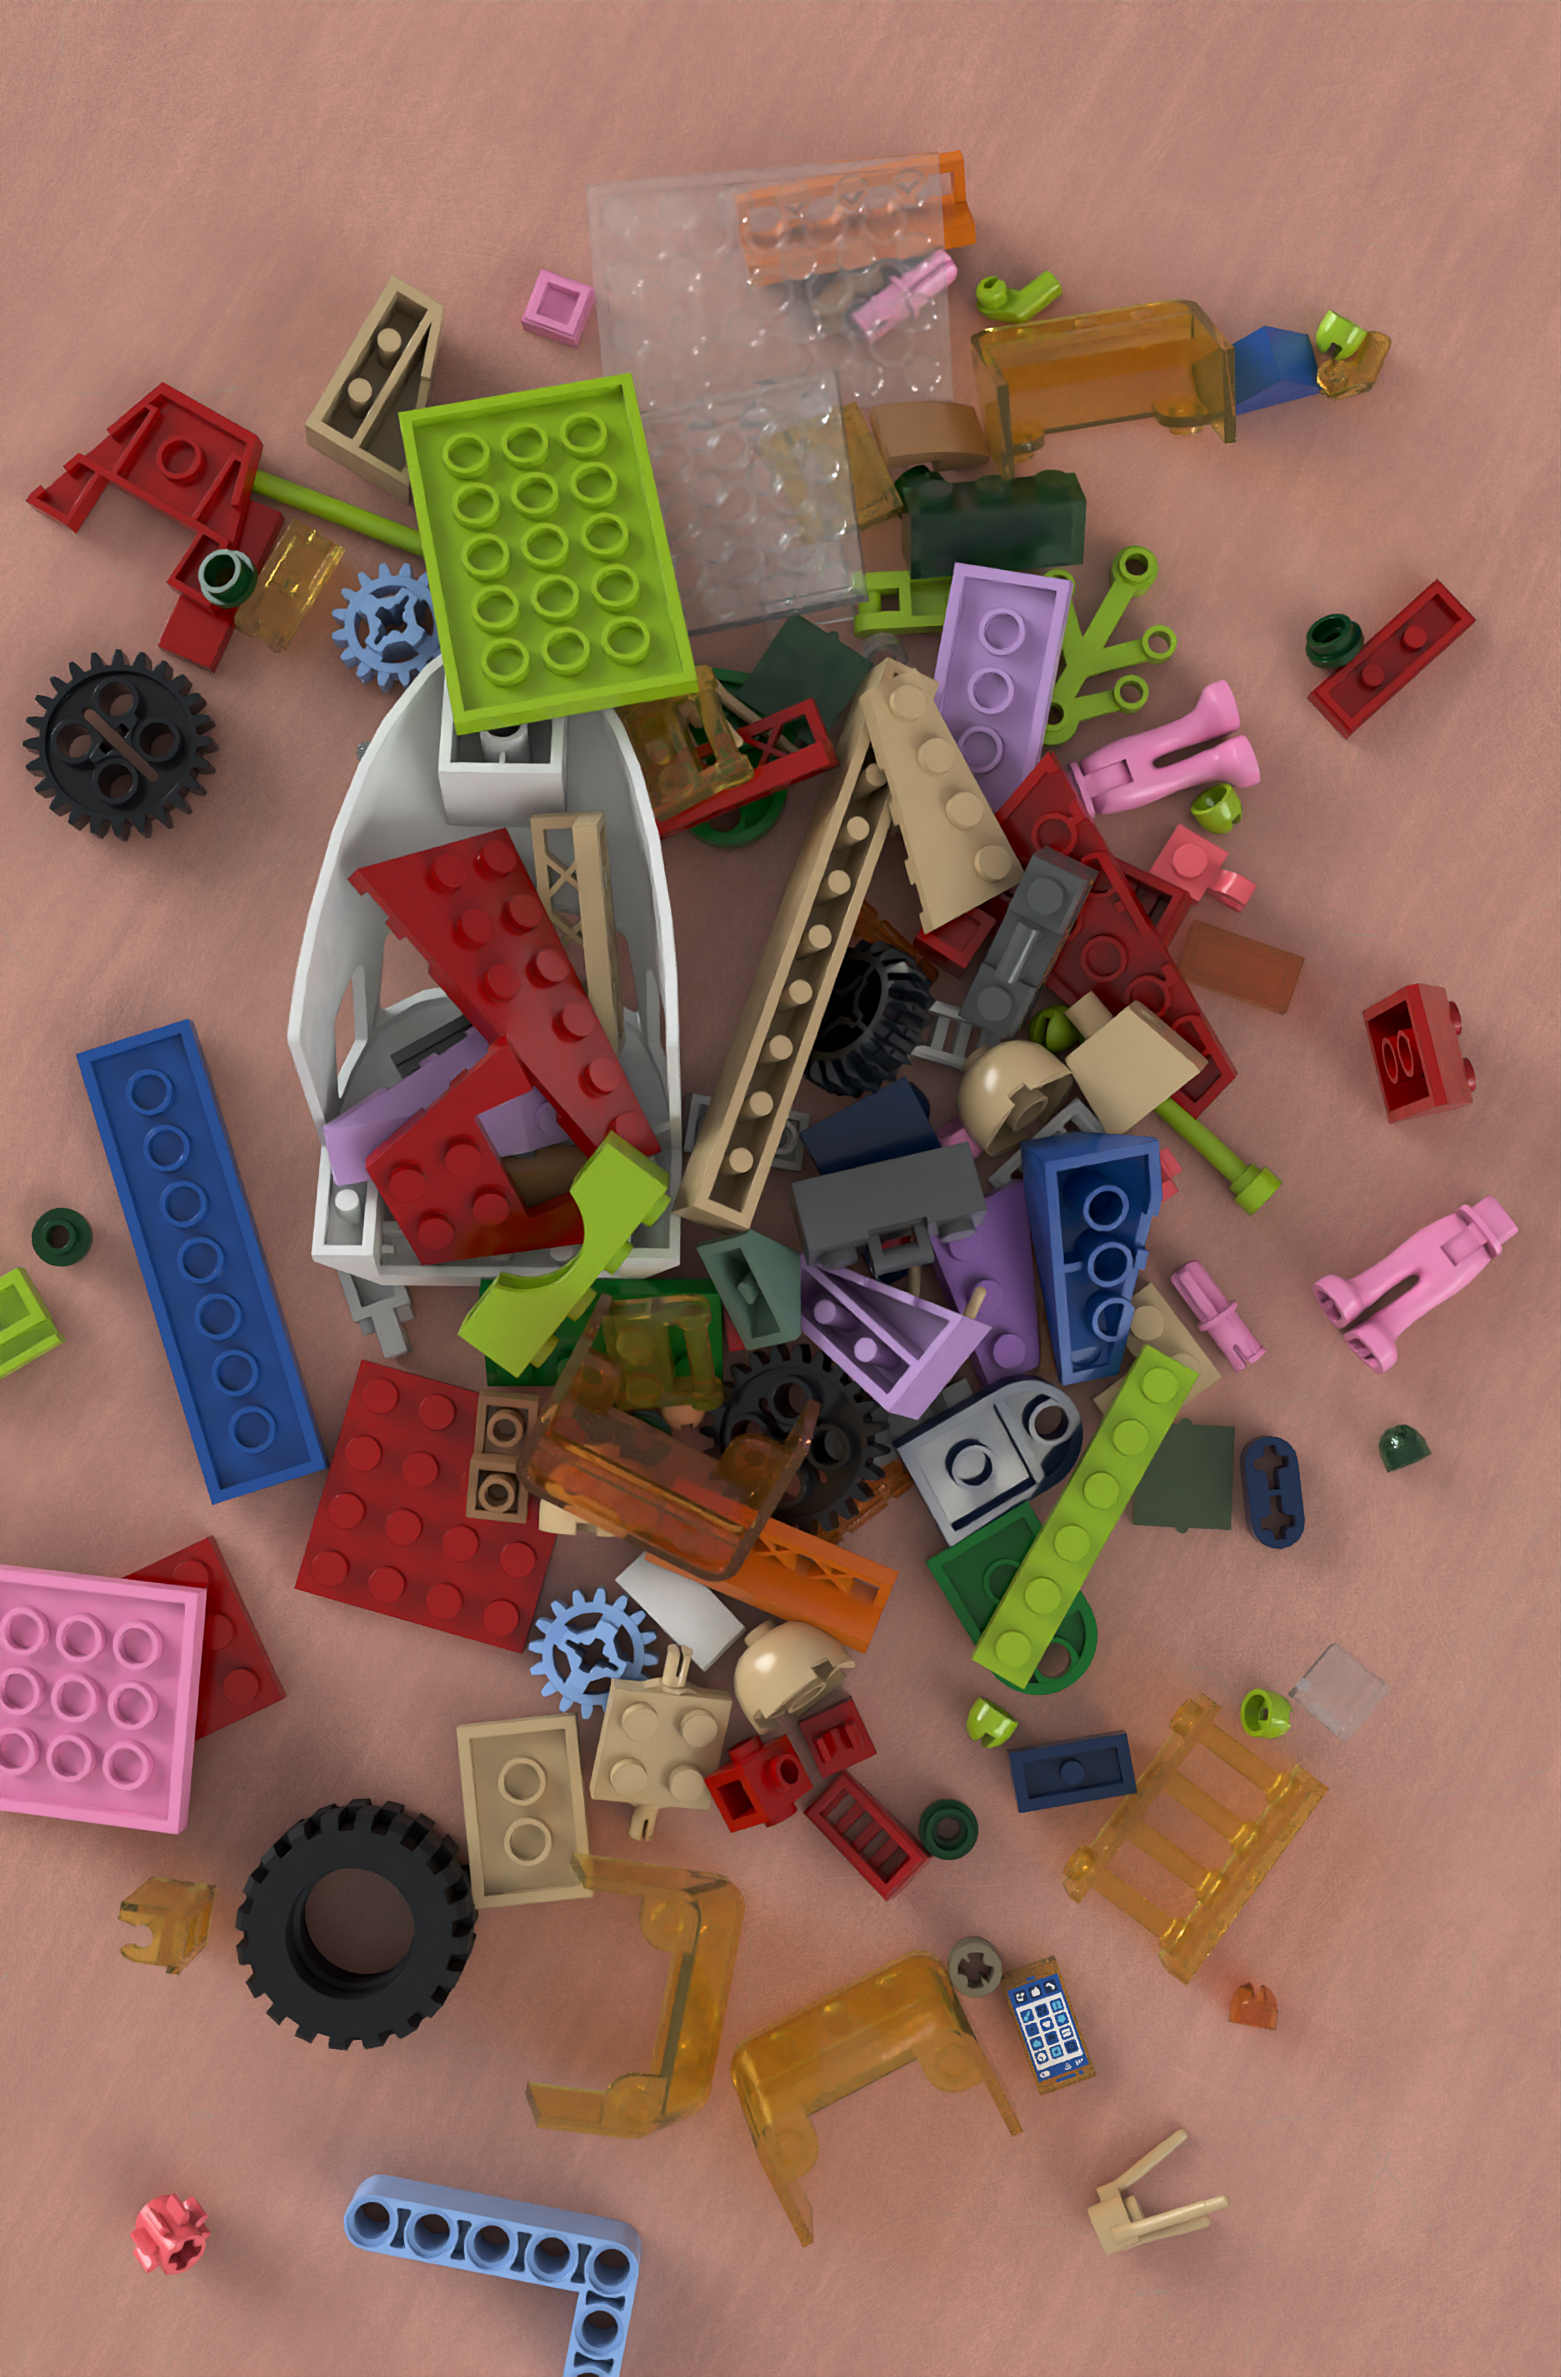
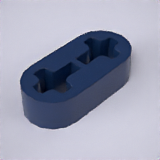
M1262 1435L1253 1438L1244 1446L1240 1454V1473L1246 1524L1249 1533L1257 1542L1270 1548H1287L1300 1539L1305 1525L1298 1458L1293 1447L1279 1437ZM1269 1445L1272 1454L1281 1455L1283 1458V1466L1275 1467L1273 1470L1274 1488H1268L1266 1472L1254 1467V1459L1263 1457L1264 1447ZM1269 1496H1276L1278 1511L1290 1517L1289 1525L1281 1526L1280 1536L1274 1538L1272 1530L1261 1527V1518H1266L1271 1514Z

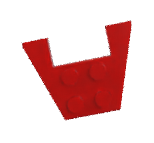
M162 382L106 429L110 434L86 455L77 453L63 465L66 470L63 475L46 489L41 485L29 494L26 502L37 512L76 534L107 485H112L196 534L166 583L176 593L217 615L221 608L213 605L203 595L198 577L199 568L203 560L216 550L228 549L236 551L264 444L256 434Z
M507 1034L495 1040L488 1047V1053L469 1070L463 1069L449 1082V1088L426 1109L421 1107L366 1157V1170L421 1265L583 1244L585 1231L582 1214L570 1191L529 1208L478 1117L479 1114L532 1091L531 1079Z

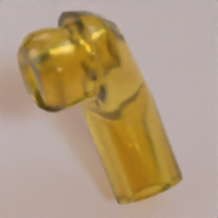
M1368 331L1354 360L1348 362L1339 360L1336 365H1334L1332 359L1325 361L1319 367L1316 375L1318 384L1323 388L1319 390L1320 393L1326 398L1338 401L1370 391L1376 383L1392 345V340L1381 332Z

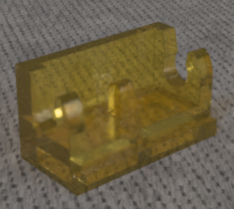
M293 518L259 574L253 593L241 604L235 614V629L247 637H252L253 635L259 637L269 644L268 647L276 653H281L282 650L286 651L344 555L345 549Z
M155 1876L150 1877L121 1902L118 1920L133 1926L145 1925L150 1928L153 1934L152 1943L147 1947H140L135 1943L124 1944L120 1948V1953L130 1961L167 1967V1974L179 1975L207 1946L216 1885Z

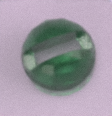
M1408 1424L1388 1428L1380 1436L1378 1445L1380 1458L1388 1473L1432 1455L1425 1438L1417 1429Z

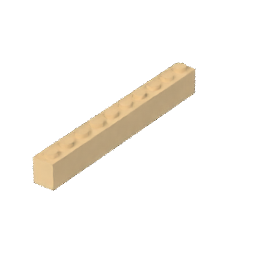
M887 657L861 677L835 750L840 766L829 770L826 775L671 1213L724 1235L747 1230L750 1227L892 820L888 803L893 801L885 773L879 772L859 697L867 690L912 669L890 657ZM919 672L934 700L940 682Z

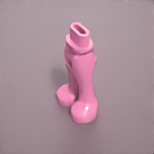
M1224 680L1205 687L1195 709L1186 716L1166 725L1108 743L1079 761L1080 768L1076 761L1068 763V771H1066L1067 776L1092 819L1095 818V810L1099 815L1128 811L1175 792L1209 782L1229 783L1236 788H1248L1260 782V772L1255 753L1244 735L1236 736L1212 749H1207L1185 760L1164 767L1152 765L1155 759L1205 741L1219 739L1238 731L1240 727L1239 711L1233 693Z
M1488 1195L1473 1207L1465 1204L1461 1205L1454 1214L1445 1216L1422 1228L1387 1257L1358 1276L1347 1280L1334 1274L1324 1276L1313 1284L1312 1290L1329 1321L1335 1327L1341 1329L1354 1321L1366 1308L1370 1307L1392 1287L1412 1275L1417 1276L1418 1281L1407 1292L1368 1319L1359 1322L1343 1335L1345 1342L1355 1355L1375 1373L1382 1375L1398 1360L1395 1341L1400 1334L1428 1311L1467 1286L1486 1267L1491 1259L1496 1258L1502 1253L1501 1245L1518 1233V1228L1500 1203L1493 1196Z

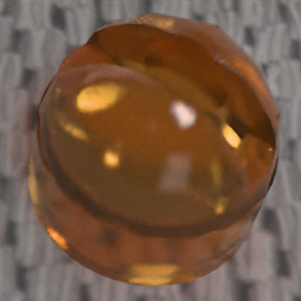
M1248 1982L1241 1985L1234 1992L1230 2002L1228 2021L1276 2030L1279 2011L1274 1993L1266 1985H1261L1257 1994V2000H1254L1253 1984Z

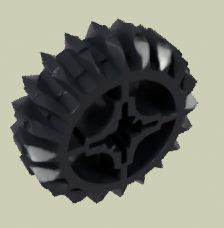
M861 939L855 948L847 946L803 1073L805 1079L829 1094L834 1093L839 1097L842 1095L852 1096L858 1099L864 1091L877 1094L882 1080L896 1082L897 1069L902 1064L912 1065L910 1054L914 1048L926 1045L920 1035L923 1029L934 1023L927 1011L936 1002L929 993L932 981L926 977L925 972L922 970L923 968L916 964V959L905 951H900L894 945L886 944L881 940L870 943Z

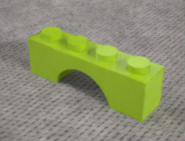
M611 1130L574 1177L570 1193L580 1209L584 1222V1242L578 1253L566 1265L544 1275L519 1276L501 1271L466 1315L457 1335L516 1378L520 1376L529 1363L539 1368L559 1342V1338L553 1333L567 1316L575 1322L594 1299L597 1292L590 1288V1286L601 1272L606 1270L613 1275L626 1260L634 1247L627 1240L642 1222L650 1228L664 1212L671 1201V1197L665 1194L668 1189L670 1174Z

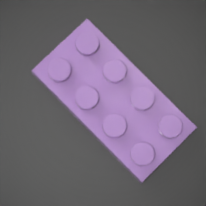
M955 562L934 680L940 683L933 701L992 812L996 813L1040 762L1074 583L1071 580Z

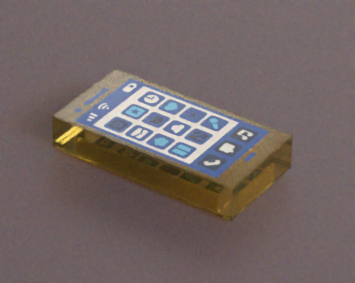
M1054 1955L1003 1973L1000 1983L1040 2096L1097 2076Z

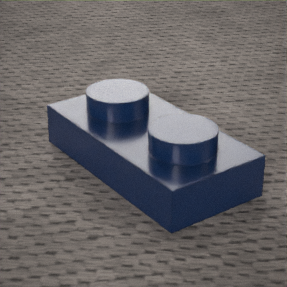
M1124 1730L1007 1750L1015 1801L1019 1813L1137 1793L1128 1737Z

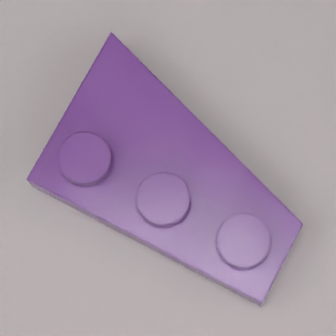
M1014 1179L983 1194L988 1210L982 1225L975 1226L976 1233L972 1236L954 1242H941L939 1235L929 1237L934 1253V1262L931 1265L950 1310L962 1314L975 1289L979 1286L986 1289V1296L975 1320L992 1326V1328L969 1356L982 1388L1002 1378L1021 1375L1041 1365L1030 1225L1023 1179Z

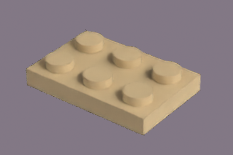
M572 1712L459 1724L456 1730L472 1898L475 1910L594 1897L595 1885L578 1713Z

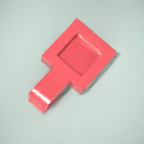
M1178 824L1149 871L1150 874L1188 891L1192 905L1195 907L1204 893H1207L1228 908L1240 913L1257 887L1256 884L1247 878L1221 869L1220 867L1229 853L1181 824Z

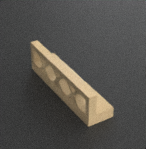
M605 811L533 814L530 817L538 895L556 933V926L566 933L560 940L563 947L573 939L584 948L586 976L580 982L617 1059H619L626 1042ZM572 828L575 860L569 867L549 851L547 829ZM550 867L560 875L553 885ZM566 881L578 890L581 918L575 925L554 908L553 895Z

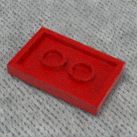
M214 1536L207 1537L121 1578L207 1589L195 1741L287 1697Z

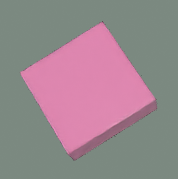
M541 269L521 321L523 329L577 348L596 299L595 288Z

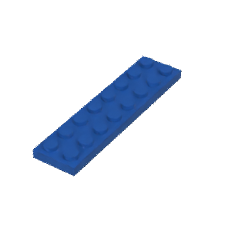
M185 1019L77 1053L78 1064L212 1505L330 1468L194 1022L190 1019Z

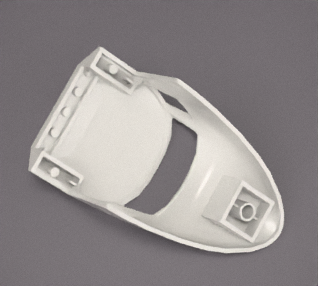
M440 654L422 669L385 716L363 755L332 830L308 914L296 971L287 1033L288 1045L321 1143L311 1253L314 1262L380 1285L480 1286L481 1279H495L501 1271L519 1276H539L551 1273L566 1265L580 1250L582 1244L421 1265L372 1180L337 1186L334 1183L322 1127L381 1087L391 1088L402 1080L390 1055L463 1015L440 987L422 990L386 1009L381 1008L384 943L387 935L391 932L384 922L389 917L368 892L361 896L347 878L356 869L506 827L537 891L530 817L533 814L605 811L616 931L621 933L628 943L638 1003V1011H632L623 1006L626 1042L618 1061L662 1150L651 1157L650 1160L670 1174L669 1185L665 1194L671 1197V1201L650 1228L641 1222L627 1241L633 1244L634 1247L613 1275L603 1270L597 1279H645L680 1265L681 1217L671 1213L682 1182V1094L678 987L673 921L659 833L642 770L623 723L613 708L457 736L442 655ZM572 828L547 829L549 851L569 867L575 860ZM550 867L553 885L560 875ZM566 881L553 895L554 908L558 912L580 915L578 890ZM352 978L355 1041L337 1077L335 1020L343 995ZM660 995L666 1018L667 1060L660 1042ZM571 1139L556 1143L558 1145L577 1146ZM537 1150L512 1156L534 1159Z

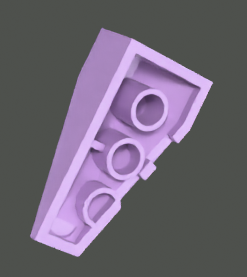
M474 1026L465 1031L466 1038L440 1055L435 1052L418 1063L420 1066L418 1070L391 1088L381 1087L322 1127L334 1183L337 1186L372 1180L366 1170V1157L421 1107L426 1109L449 1088V1082L463 1069L469 1070L488 1053L490 1044ZM535 1086L532 1087V1091L478 1115L500 1157L531 1152L571 1139L556 1122L557 1111Z

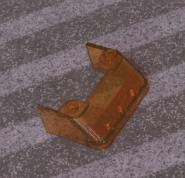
M602 1292L517 1458L515 1466L517 1478L521 1485L533 1495L700 1579L710 1582L727 1580L733 1577L741 1568L806 1457L821 1404L810 1398L784 1445L761 1434H742L728 1444L720 1460L612 1406L622 1385L619 1367L610 1357L590 1347L613 1300V1297Z

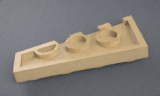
M914 667L867 690L859 697L879 772L885 773L893 801L888 803L894 827L900 826L909 857L904 862L910 884L917 886L923 912L919 914L925 935L1019 884L1024 875V870L919 672Z

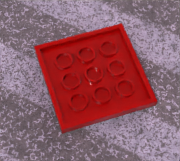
M361 1360L294 1589L523 1654L558 1537V1533L539 1530L540 1502L543 1486L551 1471L563 1460L581 1457L587 1436L586 1433L578 1427L575 1420L540 1410L526 1523L467 1518L466 1507L470 1460L474 1454L480 1392L376 1362Z

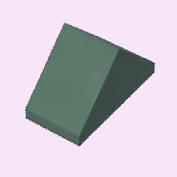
M752 1229L700 1242L696 1249L746 1350L750 1351L797 1340L801 1335L800 1253Z

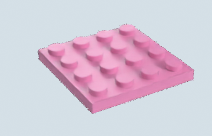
M0 1564V1810L177 1835L187 1829L207 1589Z

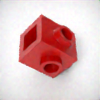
M759 1734L741 1740L727 1750L730 1760L703 1779L731 1833L763 1823L766 1827L781 1823L797 1812L798 1809L794 1802L813 1788L800 1758L786 1734L763 1742Z

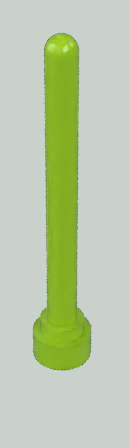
M257 469L252 492L424 558L420 532L418 530Z
M1079 1033L1078 1041L1083 1044L1086 1039ZM1171 1097L1154 1109L1166 1123L1231 1182L1228 1188L1236 1195L1233 1201L1249 1216L1253 1215L1283 1183L1266 1166L1260 1169L1253 1162L1249 1166L1245 1164L1198 1119L1195 1120Z

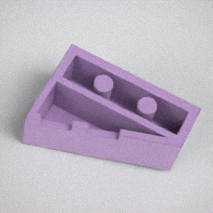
M803 1252L800 1255L801 1331L889 1413L918 1420L992 1328V1326L850 1269L823 1270L822 1263L807 1266Z

